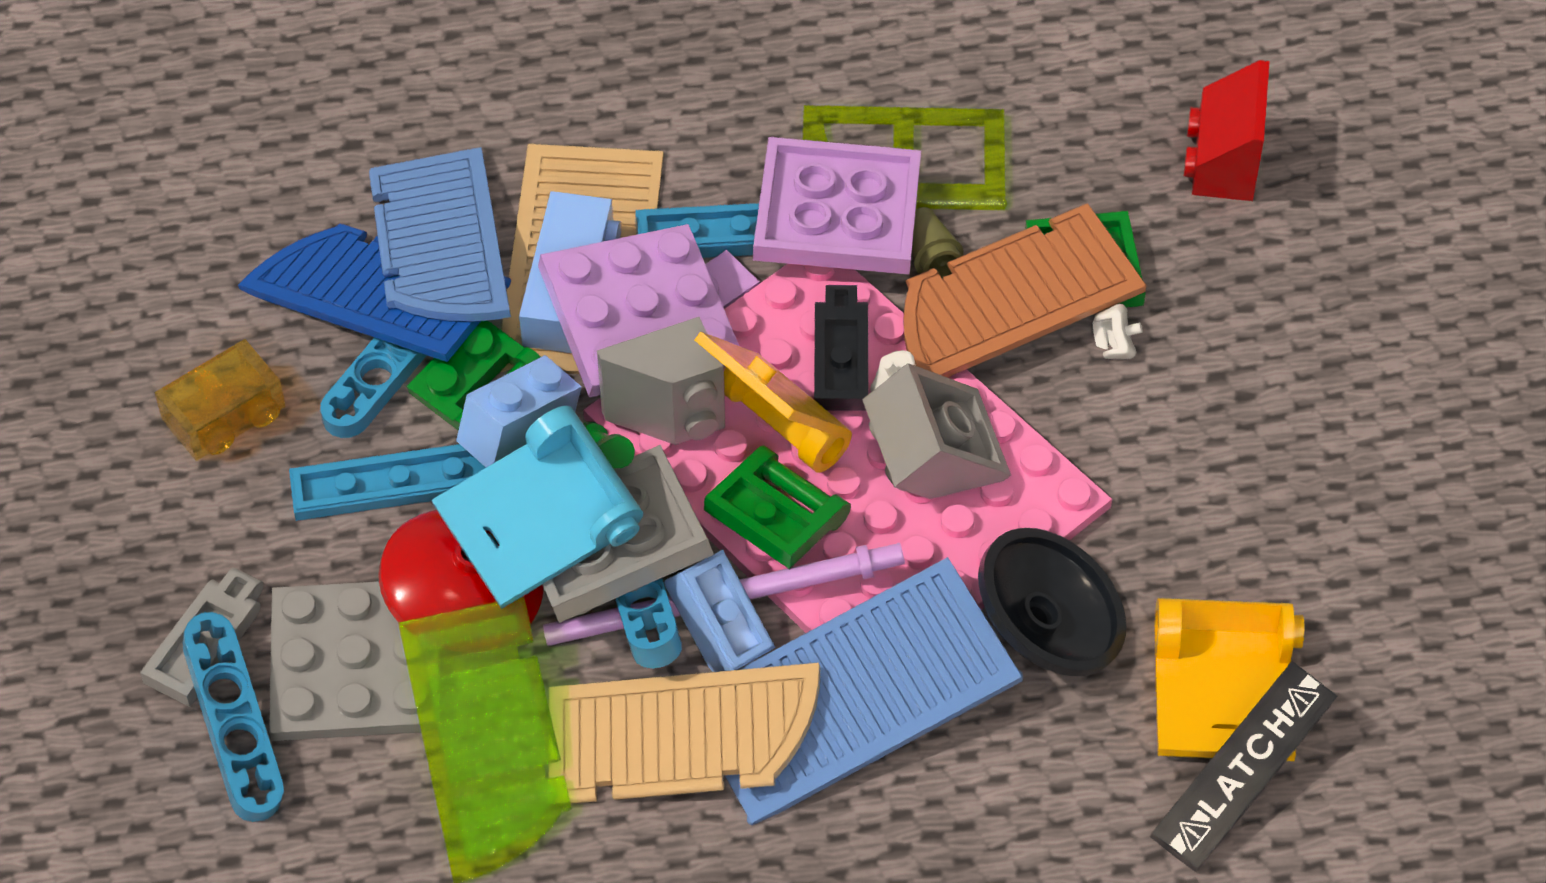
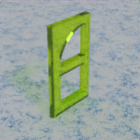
M804 105L803 140L828 142L824 123L893 125V148L914 150V125L984 127V184L918 183L916 209L1005 211L1007 200L1005 199L1004 109Z

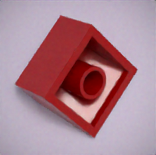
M1258 60L1203 87L1200 108L1190 107L1187 137L1197 139L1196 147L1187 146L1183 177L1193 178L1192 195L1253 201L1264 144L1270 61Z

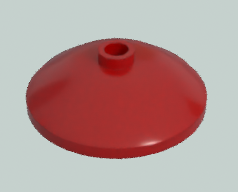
M437 510L413 517L393 533L381 557L378 574L379 586L390 613L404 629L419 640L449 652L464 654L485 653L513 643L533 623L542 603L543 585L501 609L472 563L463 558L468 557Z

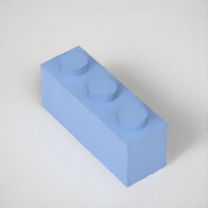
M550 192L519 314L523 347L572 353L538 268L540 255L620 238L621 221L613 220L612 199Z

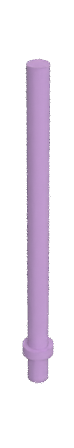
M901 543L868 550L867 545L856 547L857 553L740 579V582L749 599L752 600L861 574L863 580L874 577V571L904 565L905 560ZM668 596L674 617L681 616L671 596ZM656 599L631 604L630 607L633 609L646 608L652 605ZM618 608L570 618L561 623L557 621L543 624L548 646L624 629Z

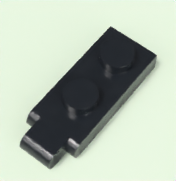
M825 285V302H815L814 400L827 411H866L863 399L868 395V302H857V285Z

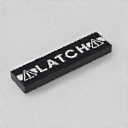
M1291 661L1153 830L1150 838L1193 871L1197 872L1335 702L1337 695Z

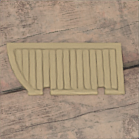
M808 663L549 687V805L596 802L597 786L613 785L612 797L614 800L724 790L723 775L739 774L741 789L775 786V779L790 763L810 728L820 689V664Z

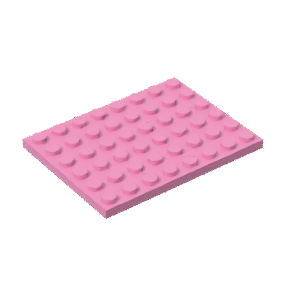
M786 264L724 309L739 346L760 354L812 399H814L815 302H825V285H857V302H868V395L871 393V384L875 379L881 358L895 351H906L903 326L904 313L854 269ZM967 369L948 378L978 389L1011 476L1002 482L933 499L899 490L890 482L885 473L886 463L878 441L873 437L869 429L870 420L867 411H828L851 430L852 438L845 453L832 467L824 472L816 473L798 457V449L743 402H732L725 395V428L715 431L707 438L701 440L691 439L676 445L606 421L602 414L601 398L583 410L584 419L603 426L607 430L608 435L620 434L628 438L634 445V456L661 445L707 538L719 550L723 549L726 556L747 577L787 569V567L705 512L704 500L709 492L757 448L763 445L778 454V461L824 493L830 497L837 494L851 504L850 513L844 523L838 529L830 530L792 567L857 553L856 547L867 545L868 550L901 543L905 564L874 571V577L863 580L861 574L769 595L768 597L805 633L947 557L980 610H982L984 604L978 583L979 565L986 549L1000 535L1018 528H1037L1071 540L1109 510L1112 504L1111 497ZM767 479L764 480V482H766L767 484H769L770 486H772L773 488H775L776 490L790 498L792 501H794L810 513H814L813 510H811L810 508H808L807 506L793 498L791 495H789L788 493H786L785 491H783Z

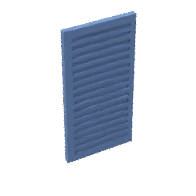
M947 557L738 669L819 663L820 689L810 728L790 763L775 779V786L741 789L739 774L726 775L725 777L747 815V822L750 825H754L796 805L1023 681V674L1016 668Z

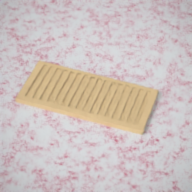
M528 144L509 272L511 284L507 289L511 317L503 318L501 330L522 345L519 314L550 192L612 199L613 220L621 221L620 238L637 235L635 210L658 208L664 151ZM531 348L541 357L546 355L567 374H580L572 353ZM508 363L501 372L511 370L514 366Z

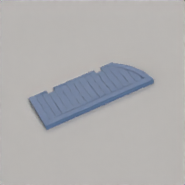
M482 147L371 168L369 176L373 201L382 202L383 200H389V203L379 204L374 207L382 273L385 277L400 276V278L395 280L391 279L384 282L387 307L398 308L423 317L448 321H487L511 317Z

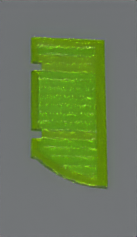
M524 597L517 599L502 609L497 602L398 623L453 883H462L476 879L515 860L534 846L552 828L563 812L572 809L565 776L546 778L544 765L559 762L561 758L538 657L519 658L517 646L534 642Z

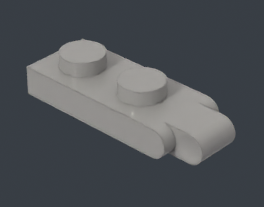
M231 568L220 583L210 580L141 670L140 674L143 684L190 707L196 700L197 695L183 653V637L187 623L194 616L201 613L214 612L223 615L231 622L239 641L260 611L261 605L256 600L263 590V581L236 568ZM203 631L200 633L198 643H205L211 657V667L219 663L217 646L218 640L221 638H212L209 631Z

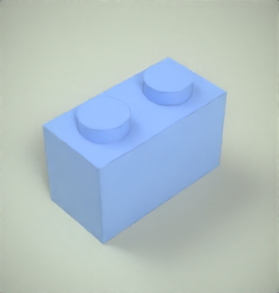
M544 355L467 394L456 441L484 467H488L526 445L525 435L527 430L545 413L561 406H571L576 411L582 386Z

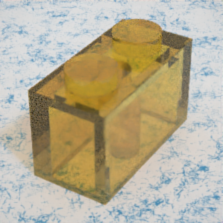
M246 339L154 392L161 419L195 461L207 454L218 455L223 453L233 444L235 437L254 426L262 428L269 425L277 418L280 410L286 407L280 379Z

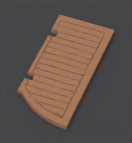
M1086 203L1049 219L1050 226L1054 231L1045 235L1037 225H1034L949 261L948 268L952 274L941 278L937 270L933 268L907 279L906 284L909 289L905 300L903 318L906 351L914 356L917 367L948 378L1146 292L1147 285L1089 204Z

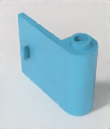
M571 406L557 407L542 415L527 430L525 435L526 445L432 499L433 506L501 609L609 544L615 547L626 543L640 530L638 523L643 517L642 509Z

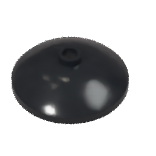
M1018 528L1005 532L986 549L981 558L978 572L981 598L993 626L1018 654L1041 668L1067 676L1095 674L1107 667L1118 656L1126 637L1124 608L1110 578L1100 565L1083 549L1060 535L1037 528Z

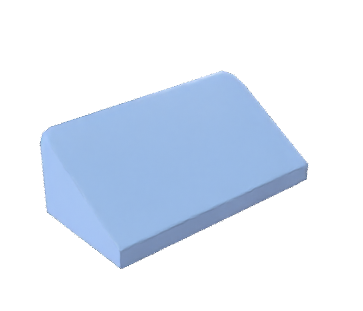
M723 549L664 581L669 595L706 664L713 672L738 670L776 648Z

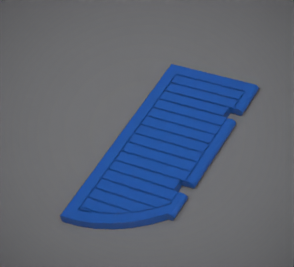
M341 223L336 227L317 232L283 248L262 262L238 284L240 290L259 299L446 362L449 361L481 322L433 319L411 314L398 308H388L384 282L391 279L395 280L400 278V276H383L378 236L370 244L365 243L366 231ZM504 276L507 290L511 284V278Z

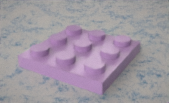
M769 137L753 245V260L909 274L921 150Z
M689 224L540 255L538 268L589 397L600 395L597 350L696 317H700L707 334L739 346Z

